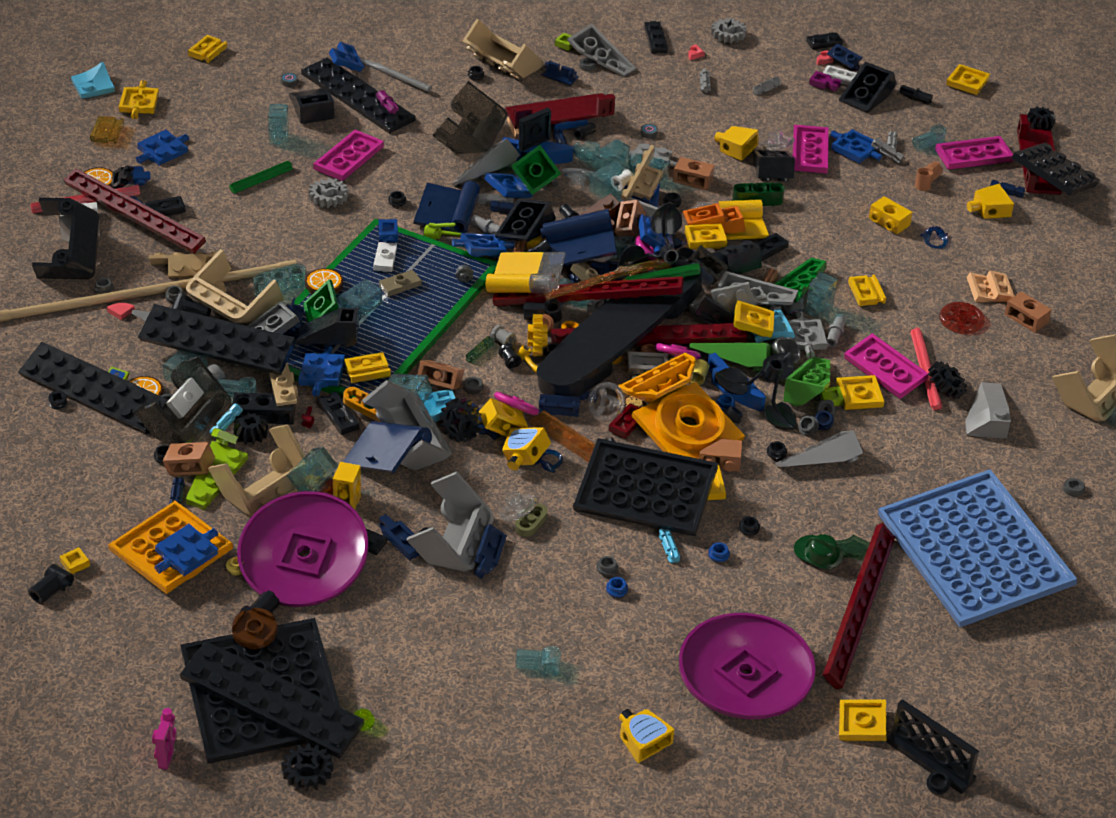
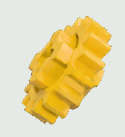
M533 314V323L528 324L527 344L532 346V356H542V348L547 346L548 326L543 324V314Z

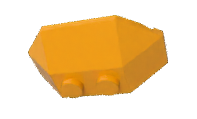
M683 353L619 385L618 388L632 397L652 403L690 383L696 359L687 353Z

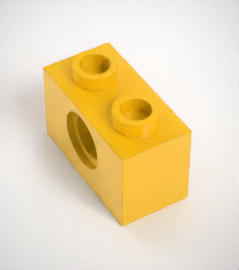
M883 196L871 204L869 219L887 230L899 234L911 225L913 212Z
M490 398L479 411L482 414L480 417L484 427L507 437L511 428H528L522 411L493 398Z
M340 462L333 477V496L345 501L354 510L361 497V465Z

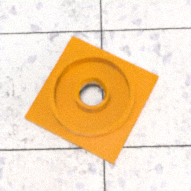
M696 381L632 413L635 421L663 452L699 459L702 449L721 439L742 441L745 438L740 429ZM691 417L695 419L697 425H687L682 421V418Z
M174 501L108 544L112 553L165 594H168L232 550L233 543L218 532V536L210 540L218 548V554L186 576L170 567L160 574L156 572L154 566L162 562L163 558L155 551V545L187 524H191L202 534L212 529V527L184 506Z

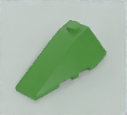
M690 343V347L707 354L716 353L722 359L753 368V372H760L763 368V361L771 356V345L768 343Z
M812 357L786 378L783 401L789 402L792 406H801L823 392L830 385V360Z

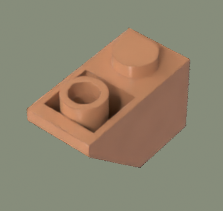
M721 439L702 449L699 459L717 462L720 470L739 472L742 441Z

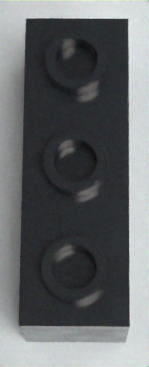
M234 392L232 405L238 404L243 409L242 415H247V412L249 414L256 412L257 415H263L268 424L294 425L296 404L277 406L274 394Z

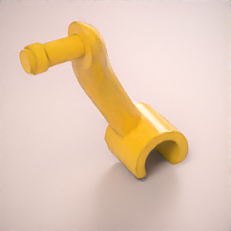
M522 345L517 354L536 373L538 366L529 357L532 349L526 350Z

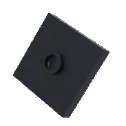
M548 107L519 119V149L522 152L550 140L551 110Z

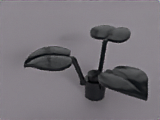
M669 202L660 206L654 212L651 219L652 230L657 234L663 233L666 243L660 249L659 255L645 254L642 247L631 245L625 248L620 256L617 266L619 273L637 275L645 272L650 265L647 257L657 258L658 260L663 259L668 264H674L678 259L691 263H698L700 266L698 257L692 249L680 247L676 251L671 247V243H669L666 233L674 234L682 225V216L673 203Z
M791 352L778 353L767 357L763 361L761 371L749 381H747L746 374L738 368H725L715 373L720 386L727 392L735 395L746 394L748 391L747 385H751L762 374L767 381H774L772 405L765 408V418L776 427L794 429L796 417L792 408L784 402L776 404L779 380L786 381V378L795 371Z

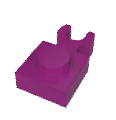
M816 71L809 79V85L821 89L827 87L832 91H837V87L841 86V80L831 79V75Z

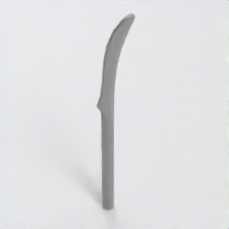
M360 57L365 65L428 93L432 90V87L380 63Z

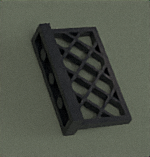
M905 700L899 701L892 733L887 737L886 743L928 772H944L950 778V787L963 794L976 781L977 776L974 775L979 750ZM904 711L909 713L912 719H908ZM923 723L929 727L931 732H927ZM913 724L916 725L920 733H916L912 726ZM932 737L936 739L939 746H935L931 739ZM943 737L949 741L950 745L945 743ZM951 750H954L958 759H954L952 753L950 752ZM962 750L970 754V758H966Z

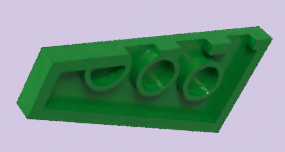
M811 257L774 284L798 290L794 302H798L825 271L827 263L825 260Z

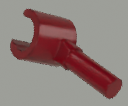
M308 406L306 414H302L301 418L303 421L301 426L311 428L314 424V417L310 416L312 412L311 406Z

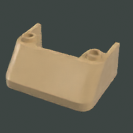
M221 249L186 285V290L191 298L235 323H251L277 303L284 300L278 283L274 279L249 306L226 294V287L221 280L231 270L224 251Z
M1116 334L1089 340L1097 358L1091 366L1092 373L1096 379L1088 387L1079 371L1054 375L1052 377L1063 403L1068 408L1096 422L1105 421L1116 410Z
M288 424L269 429L278 446L269 458L273 471L243 490L241 484L236 481L227 463L208 468L223 497L249 517H252L256 511L268 502L286 494L299 492L313 481V470Z

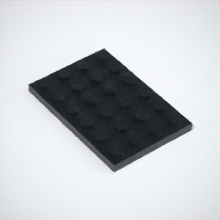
M598 438L573 504L574 511L658 529H668L672 532L696 537L718 469V463Z

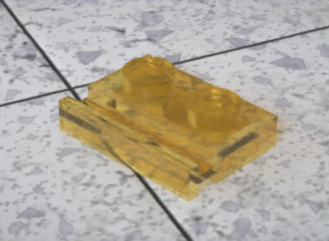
M98 116L90 135L91 142L108 143L113 141V144H116L124 125V118L118 120L116 117Z

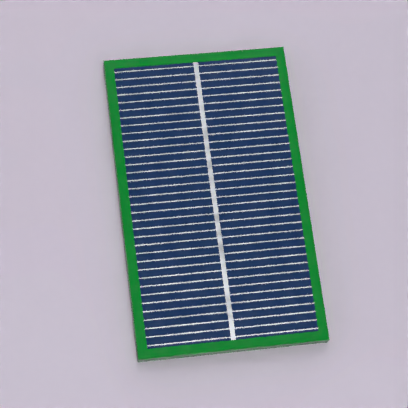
M375 218L327 266V269L336 270L343 277V289L336 294L338 308H359V332L356 345L344 347L333 344L331 346L333 348L331 354H345L347 359L383 352L388 367L391 370V376L351 383V378H349L344 365L339 387H322L321 391L328 394L337 392L341 399H343L344 390L348 387H356L370 394L386 380L398 385L486 287V277L488 274L495 273L498 262L484 257H473L465 250L398 227V242H394L397 243V252L393 271L373 270L379 242V220ZM461 265L470 266L474 272L473 278L468 282L458 281V278L455 277L456 270ZM413 270L422 280L421 286L389 297L379 287L380 280ZM305 289L295 299L294 304L301 305L304 309L303 303L311 296L309 290ZM305 309L300 326L308 323ZM285 332V333L282 334V335L291 336V335H289V333H287V332ZM296 334L295 336H291V337H295V339H296V341H297L298 334ZM295 344L287 361L290 372L294 374L295 381L299 382L298 378L306 353L323 354L325 346L321 344H313L311 346ZM367 404L364 405L367 409H373V408H374V407H371V406H369V405H367Z

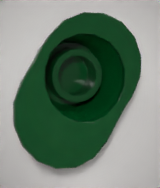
M806 535L799 538L794 544V553L799 559L819 568L833 569L842 563L843 551L838 546L836 540L830 535Z

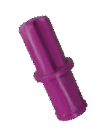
M384 90L377 92L376 97L381 102V106L387 109L389 113L396 114L399 108L394 103V99L388 96Z

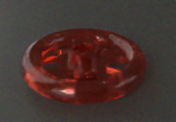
M966 302L949 303L939 313L941 323L947 329L956 333L970 334L977 332L985 323L983 312L978 307Z

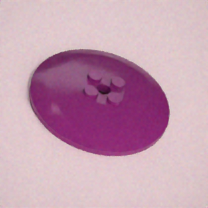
M303 491L278 497L256 511L248 520L240 535L237 556L245 581L258 595L269 590L274 592L277 598H279L280 605L306 607L331 600L354 583L366 563L369 542L361 517L348 503L330 494ZM303 550L310 551V554L306 557L299 556V553Z
M728 613L702 622L687 635L679 653V671L689 692L708 708L723 715L740 719H766L792 710L807 697L814 683L815 661L805 640L786 624L754 613ZM742 670H748V671H750L751 673H750V674H744V673H742L741 671H742Z

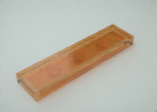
M545 410L530 420L532 426L535 428L544 427L549 437L589 463L595 443Z

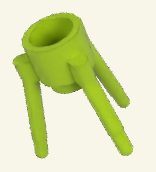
M429 223L424 228L423 236L436 240L440 239L441 235L460 237L461 233L442 231L440 228L456 226L455 223Z

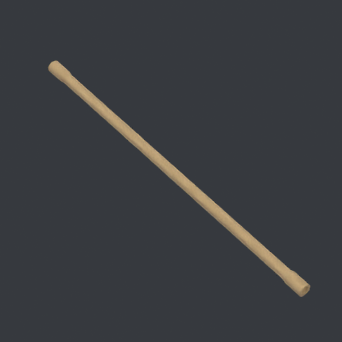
M290 260L272 265L231 271L224 276L221 282L297 271L296 260ZM191 279L11 310H0V322L166 293L167 289L171 286H179L183 290L186 289V285Z

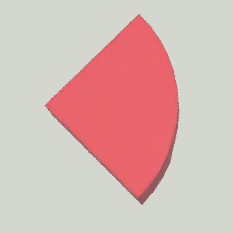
M696 44L690 47L688 52L690 60L705 56V52Z
M828 50L822 51L817 56V65L833 63V58L827 55Z
M116 303L107 307V312L120 320L130 315L132 310H135V306L129 303Z

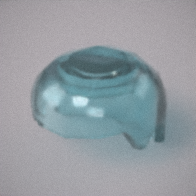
M590 140L585 141L583 145H580V141L573 145V153L583 161L595 160L601 149L599 143Z

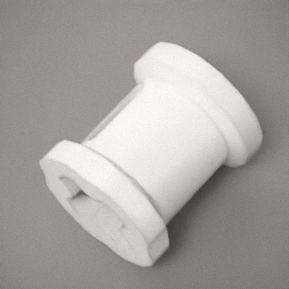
M626 169L621 175L613 176L611 178L613 188L616 191L623 190L628 185L630 177L634 176L633 173Z

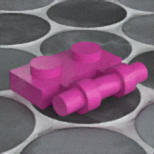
M165 708L162 710L158 730L155 729L152 735V743L155 744L154 759H157L158 768L168 769L177 738V731L174 727L175 716L170 708Z

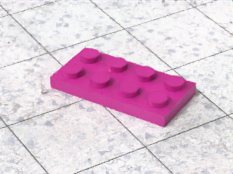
M794 125L792 155L795 157L794 171L827 174L829 127Z
M354 130L314 162L313 169L344 181L384 147V141Z
M1001 136L936 144L935 151L948 170L1013 161V153Z
M873 333L844 353V358L866 375H875L877 382L899 399L928 379L926 371Z

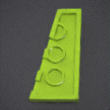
M212 441L210 444L215 455L212 466L227 463L233 475L236 474L248 459V453ZM210 471L208 474L196 475L187 494L186 504L205 510L219 494L220 489Z

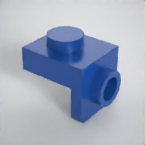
M131 166L134 167V170L130 173L133 179L131 181L128 180L127 185H145L151 179L150 171H144L143 166Z
M379 219V242H398L397 219Z

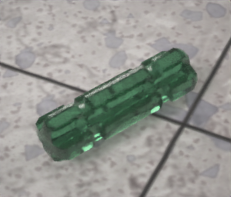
M486 336L465 355V360L471 364L476 362L477 358H480L494 345V339Z

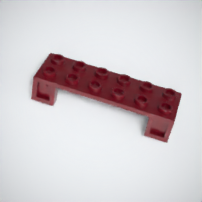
M604 93L508 106L505 107V111L514 128L519 129V119L547 107L551 110V124L614 115L616 97L614 94L604 95Z
M1020 114L1017 126L1019 151L1041 143L1049 144L1052 146V150L1055 151L1052 131L1030 129L1031 122L1028 121L1027 114ZM1022 166L1027 193L1062 194L1060 189Z

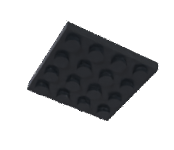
M1046 143L1014 152L1012 156L1013 160L1069 196L1095 187L1100 181L1093 172L1085 171L1079 163L1071 162L1065 154L1052 150V146Z

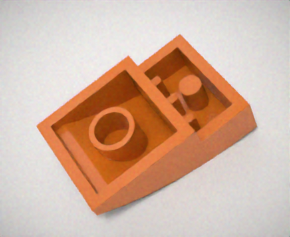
M719 203L683 211L688 225L721 223L725 234L746 231L744 218L738 206L721 209Z

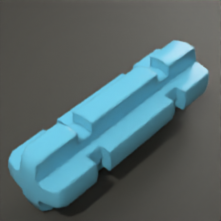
M233 404L230 407V411H227L216 423L217 425L213 426L209 433L212 434L214 428L225 431L236 419L235 417L242 413L243 409L238 404Z
M660 529L659 538L662 541L661 543L666 555H669L667 556L669 562L678 563L680 561V553L671 536V531Z

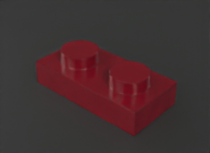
M629 403L609 424L608 431L626 439L639 425L632 417V413L640 407Z

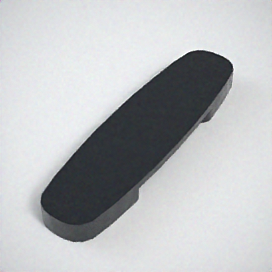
M678 259L674 264H668L664 261L648 272L690 265L692 263ZM701 270L698 275L683 277L684 286L682 294L611 298L563 339L537 367L536 373L540 392L548 395L579 397L610 376L613 372L612 362L643 339L665 318L674 319L680 316L702 291Z

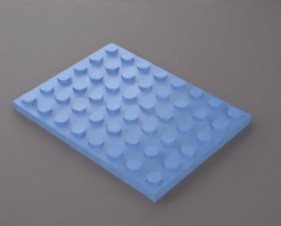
M991 469L878 508V515L893 533L895 539L959 628L1077 585L1075 575Z

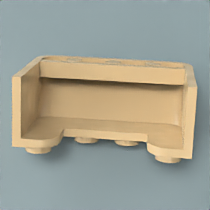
M479 19L475 20L463 39V42L467 45L466 49L474 53L475 57L480 60L486 59L485 62L493 67L496 64L499 70L504 73H511L510 75L517 80L519 78L524 79L541 69L544 64L526 44H523L520 48L493 34Z

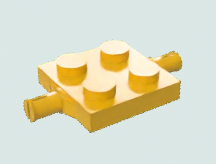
M141 80L138 87H124L119 103V112L131 113V118H135V120L138 118L139 113L154 114L159 97V88L146 87L147 82L145 80Z

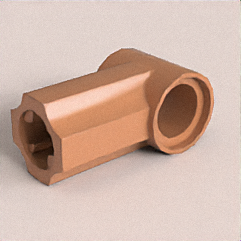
M934 161L925 168L917 170L916 189L927 191L931 188V183L943 172L939 162Z

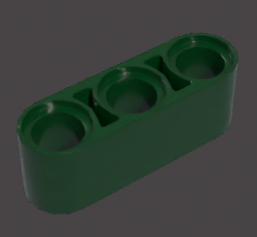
M739 183L733 187L732 201L762 200L763 206H778L783 203L785 186L781 183Z

